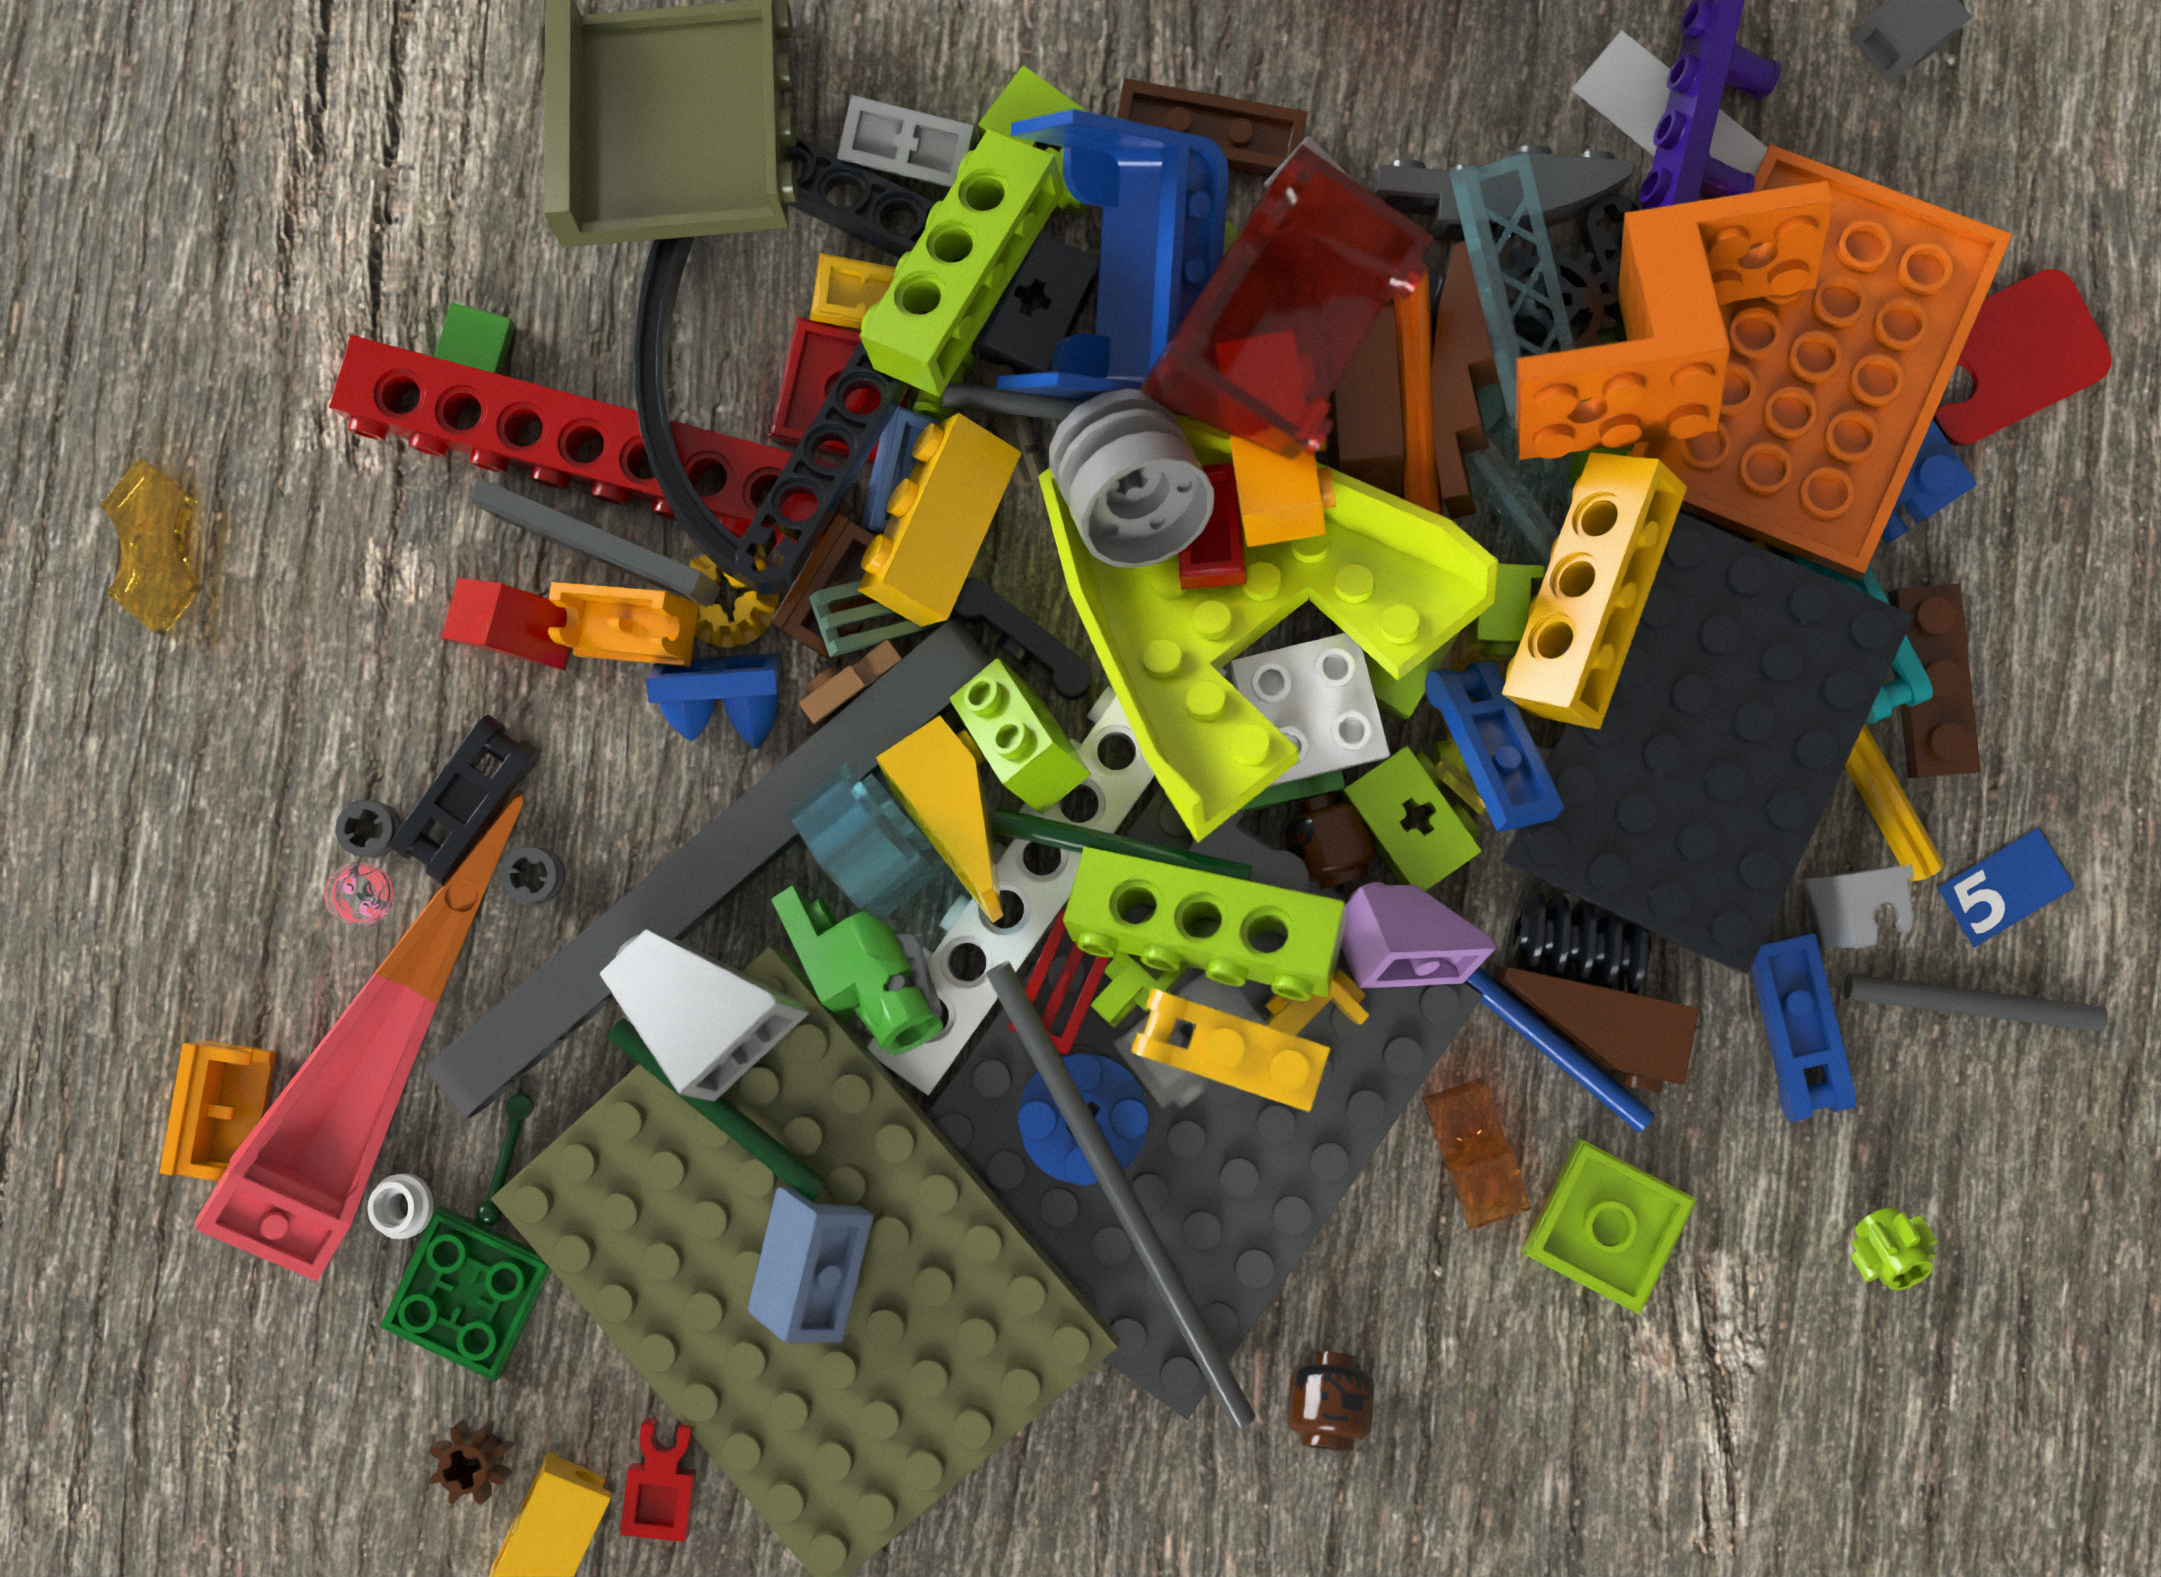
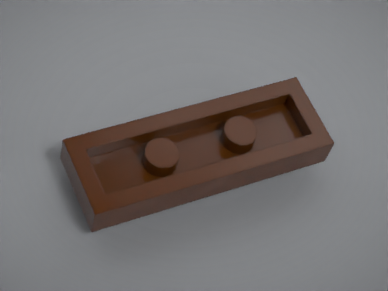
M1123 78L1116 118L1210 138L1223 150L1229 169L1271 176L1303 141L1308 111Z
M1948 584L1897 588L1888 592L1890 605L1915 615L1906 636L1919 658L1933 689V696L1930 700L1912 707L1906 703L1900 705L1908 779L1981 772L1961 585Z

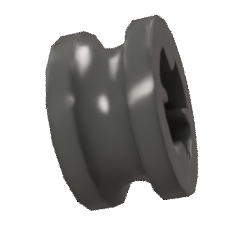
M359 800L350 803L341 811L336 820L335 833L339 844L345 851L354 856L378 858L392 851L390 842L402 824L398 814L392 807L381 802ZM374 812L379 816L374 820V823L383 825L382 835L379 839L369 838L365 846H363L359 841L364 838V835L355 833L358 820H369Z
M525 846L514 850L506 857L501 867L500 879L503 889L512 899L520 903L541 904L552 900L560 893L565 883L566 871L562 860L556 853L546 848ZM527 860L531 864H544L546 867L547 877H539V880L545 882L539 891L535 886H521L519 873H527L521 866Z

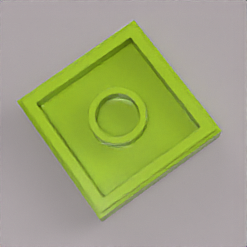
M1577 1137L1520 1252L1640 1315L1697 1199Z

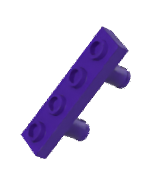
M1693 0L1682 17L1680 32L1684 34L1679 57L1674 62L1667 78V88L1670 89V95L1665 114L1660 119L1653 136V143L1657 146L1652 169L1646 176L1640 190L1639 197L1643 203L1642 210L1696 202L1698 197L1709 200L1753 192L1755 186L1753 174L1742 172L1724 164L1722 161L1711 157L1709 152L1724 86H1732L1751 95L1756 100H1762L1763 96H1768L1773 91L1781 74L1780 63L1773 60L1770 61L1737 44L1736 35L1745 0Z

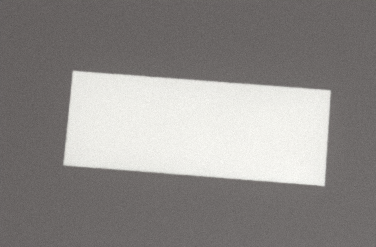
M1621 30L1571 90L1655 157L1657 146L1653 143V136L1660 119L1666 111L1670 95V89L1667 88V78L1671 69ZM1719 109L1709 150L1710 156L1742 172L1753 174L1755 177L1768 148Z

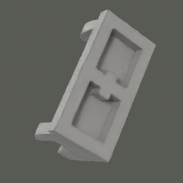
M851 95L837 159L951 188L957 179L958 168L967 152L974 151L979 144V132L974 125Z
M1912 865L1861 869L1802 879L1811 931L1816 934L1819 948H1861L1877 945L1878 925L1874 920V911L1882 903H1886L1894 909L1896 916L1894 924L1898 932L1908 933L1914 921L1908 879L1914 878Z

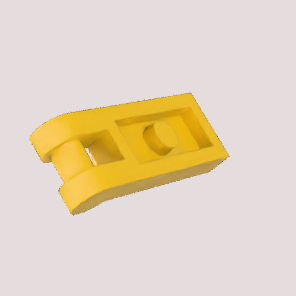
M1151 988L1145 1007L1152 1010L1144 1034H1136L1131 1049L1132 1053L1310 1112L1330 1047ZM1177 1018L1195 1024L1187 1049L1169 1043Z

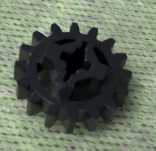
M1541 239L1537 240L1533 246L1530 257L1518 246L1512 250L1507 258L1509 267L1497 262L1488 276L1495 285H1485L1481 295L1483 303L1491 306L1485 309L1488 325L1493 327L1494 330L1491 334L1493 347L1495 349L1502 346L1507 351L1501 362L1502 367L1508 368L1518 358L1606 345L1600 336L1609 335L1616 327L1617 321L1610 316L1604 315V313L1616 305L1618 295L1611 293L1602 294L1601 287L1611 275L1608 270L1594 275L1588 270L1594 257L1592 253L1587 252L1577 261L1570 257L1571 242L1564 241L1556 254L1549 253L1545 240ZM1528 276V283L1525 286L1526 294H1518L1513 300H1508L1511 287L1522 278ZM1540 300L1545 303L1546 310H1537L1536 306ZM1548 311H1557L1558 315L1554 320H1550ZM1580 321H1586L1580 338L1567 345L1566 339L1570 335L1569 327L1577 326Z

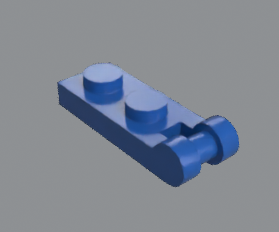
M1482 660L1469 663L1465 671L1456 672L1450 667L1429 671L1425 678L1427 698L1434 708L1441 710L1497 833L1555 820L1565 806L1516 704L1502 694L1505 682L1496 664L1492 660ZM1468 696L1480 702L1471 703Z
M1805 933L1762 943L1750 969L1780 1085L1778 1089L1779 1100L1785 1117L1791 1123L1811 1118L1812 1111L1829 1107L1835 1113L1855 1108V1089L1816 934ZM1820 1065L1823 1074L1822 1082L1807 1086L1803 1069Z

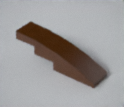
M1467 241L1454 244L1438 309L1432 362L1433 440L1442 499L1451 519L1477 513L1464 454L1489 447L1476 389L1501 382L1476 268Z

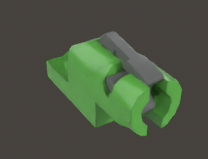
M793 885L771 899L821 1004L847 1021L859 1016L876 1038L880 1049L885 1047L889 1055L907 1052L929 1041L943 1028L940 1019L942 1008L936 988L930 976L921 942L915 935L897 934L893 928L865 911L859 912L839 923L831 908L822 898L819 897L813 901Z

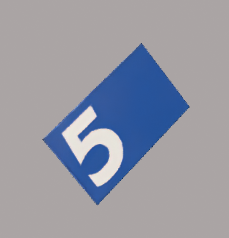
M2038 827L1937 887V890L1972 947L1975 948L2075 888V885Z

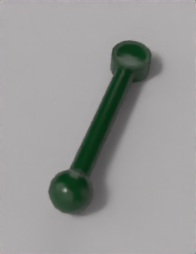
M526 1094L514 1095L506 1103V1111L510 1116L509 1124L487 1199L476 1210V1217L479 1222L487 1226L496 1224L502 1216V1211L491 1200V1197L504 1187L523 1119L528 1118L534 1111V1102Z

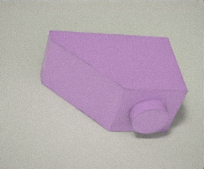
M1381 882L1369 883L1355 890L1350 896V901L1345 905L1346 927L1341 948L1358 989L1462 984L1496 949L1489 935L1416 885H1385Z

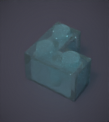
M845 763L786 811L822 869L858 909L864 906L872 916L880 921L938 875V872L924 855L926 851L933 847L915 823L904 815L894 799L872 773L862 781L850 766Z

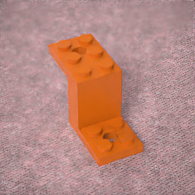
M1828 180L1625 213L1618 303L1628 342L1517 359L1515 442L1519 460L1537 457L1552 459L1571 452L1604 447L1620 449L1638 442L1672 437L1687 439L1701 433L1717 431L1730 350L1719 305L1776 294L1790 295L1798 291L1816 288L1834 201ZM1764 243L1757 248L1750 249L1751 245Z

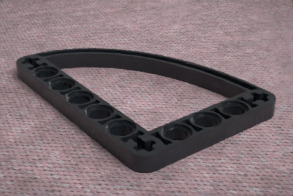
M797 136L796 146L786 147V159L795 158L801 160L807 166L805 173L797 179L798 201L788 202V205L898 258H901L906 252L913 250L925 230L928 214L936 202L856 164L838 160L837 155ZM840 184L853 185L862 193L860 199L849 207L834 206L828 201L827 196L834 187ZM895 210L908 211L917 219L915 226L911 230L899 234L886 230L882 225V221L888 213ZM695 236L654 240L648 256L638 300L633 344L636 407L640 432L652 471L674 517L699 550L724 573L751 590L765 595L777 594L787 589L797 578L906 394L910 384L875 370L861 340L740 540L711 513L693 488L681 463L672 432L668 402L669 340L679 285ZM964 258L957 259V260H955V261H953V262L961 261V260H963ZM931 309L929 311H923L919 315L927 314L933 311L934 309ZM861 388L874 390L881 397L880 404L875 411L869 414L859 415L852 413L845 406L846 398L851 392ZM836 440L848 446L850 453L847 460L837 467H823L815 462L813 458L817 447L826 441ZM798 493L811 495L818 502L817 510L811 518L796 522L789 520L782 514L783 503L788 497ZM775 526L784 535L777 548V555L781 566L779 569L774 566H768L764 569L763 573H758L753 557L756 554L767 557L777 543L774 529L770 527ZM791 539L798 540V541H797L796 543H794V542L791 541Z

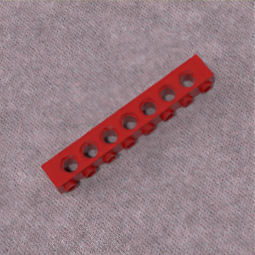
M350 335L329 405L330 409L349 421L348 431L385 442L387 433L410 438L408 442L410 448L441 458L446 457L448 449L470 454L468 461L470 464L496 473L506 474L508 465L531 471L530 480L560 490H567L569 481L592 487L590 493L592 497L615 505L627 506L629 498L653 503L651 512L677 521L656 478H638V465L647 456V452L640 432L637 411ZM419 389L420 399L417 406L408 413L399 414L398 402L402 395L409 390ZM480 405L481 417L477 424L470 429L459 430L458 418L461 412L469 406ZM671 420L672 432L681 463L697 493L698 481L705 472L712 469L726 471V484L720 492L711 496L698 495L711 513L736 537L742 538L759 511L757 504L759 495L764 489L775 484L793 453ZM541 421L543 429L540 438L530 446H518L517 438L520 429L529 422ZM592 437L603 438L604 448L596 460L589 463L578 462V449L585 440ZM814 458L815 462L823 467L832 468L839 466ZM794 494L788 497L781 509L782 514L792 521H805L816 512L818 502L809 494ZM842 502L840 503L839 507L837 508L836 512L834 513L833 517L831 518L829 524L827 525L826 529L824 530L815 547L818 546L819 542L823 538L824 534L826 533L827 529L836 517L837 513L840 512ZM771 526L770 528L774 529L777 538L775 546L778 547L784 535L775 526ZM791 539V541L794 542V543H796V542L798 541V540Z

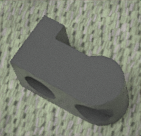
M1239 809L1199 843L1194 840L1187 850L1252 865L1250 882L1302 893L1306 892L1309 884L1306 866L1297 855L1286 850L1272 851L1236 827L1245 813L1242 809Z

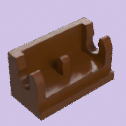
M837 513L772 618L771 622L779 631L838 666L845 654L829 657L809 597L817 590L862 580L866 570L861 568V561L866 549L876 536L840 513ZM870 597L832 605L829 606L831 613L876 603L877 601ZM865 621L836 628L839 637L857 634Z

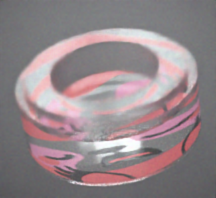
M351 862L337 868L328 878L324 889V900L330 914L341 923L352 926L372 925L383 919L390 911L395 896L394 885L389 875L379 866L363 862Z

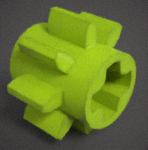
M1884 1208L1869 1214L1856 1226L1855 1234L1858 1238L1851 1242L1856 1251L1851 1255V1258L1867 1283L1879 1277L1882 1284L1887 1285L1889 1289L1904 1290L1922 1282L1933 1271L1934 1265L1930 1259L1936 1257L1932 1247L1938 1243V1240L1921 1215L1909 1220L1905 1212H1900L1896 1208Z

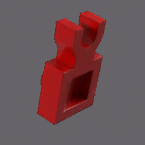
M646 1418L641 1423L639 1437L640 1447L645 1456L646 1464L632 1463L628 1468L620 1535L685 1542L690 1534L697 1470L680 1468L682 1456L689 1449L693 1441L692 1426L681 1423L677 1429L676 1445L667 1447L662 1445L656 1437L659 1419Z

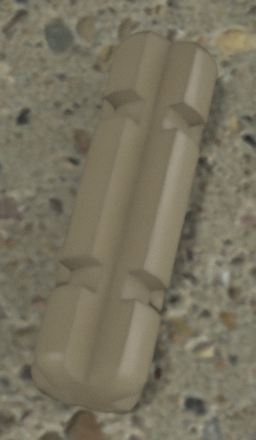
M1005 364L984 371L981 375L982 384L984 386L997 387V376L1015 375L1013 367ZM991 412L999 438L1022 452L1012 474L1014 485L1017 488H1025L1040 483L1038 476L1046 469L1041 453L1034 450L1037 447V441L1029 416Z

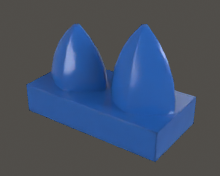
M780 652L691 659L690 667L654 664L645 680L648 702L659 703L661 711L669 724L687 740L694 741L703 732L711 718L714 709V699L722 698L725 712L734 729L751 747L757 749L766 739L773 726L778 706V691L784 675Z

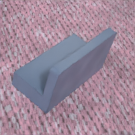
M778 1187L748 1304L749 1313L785 1343L842 1342L873 1215L861 1206L814 1204L793 1188Z

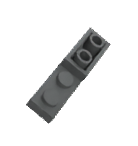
M1540 145L1522 146L1515 151L1507 150L1496 174H1488V169L1479 165L1465 164L1455 166L1451 170L1427 169L1423 162L1417 160L1399 159L1390 162L1388 165L1379 164L1371 184L1370 198L1384 212L1430 215L1429 240L1465 241L1501 238L1529 233L1565 222L1588 212L1591 206L1602 197L1618 195L1633 174L1634 161L1617 160L1614 154L1600 150L1585 151L1577 156L1553 154L1550 148Z

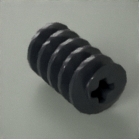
M1529 889L1523 895L1512 918L1507 945V963L1509 966L1513 962L1519 950L1525 951L1527 971L1535 972L1543 957L1547 956L1551 958L1552 976L1560 978L1568 963L1574 962L1576 963L1577 982L1581 983L1587 982L1595 967L1601 968L1602 987L1608 989L1612 988L1619 974L1624 973L1626 974L1628 993L1637 994L1647 972L1651 952V936L1649 931L1626 920H1621V918L1602 909L1596 915L1594 906L1585 901H1578L1570 910V904L1566 896L1554 895L1545 906L1544 896L1541 891Z

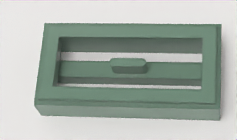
M862 580L817 590L809 597L829 657L877 646L886 639L889 642L936 631L948 621L945 620L920 627L909 620L840 638L836 629L838 627L895 614L896 612L876 602L831 613L829 606L868 597L857 590Z

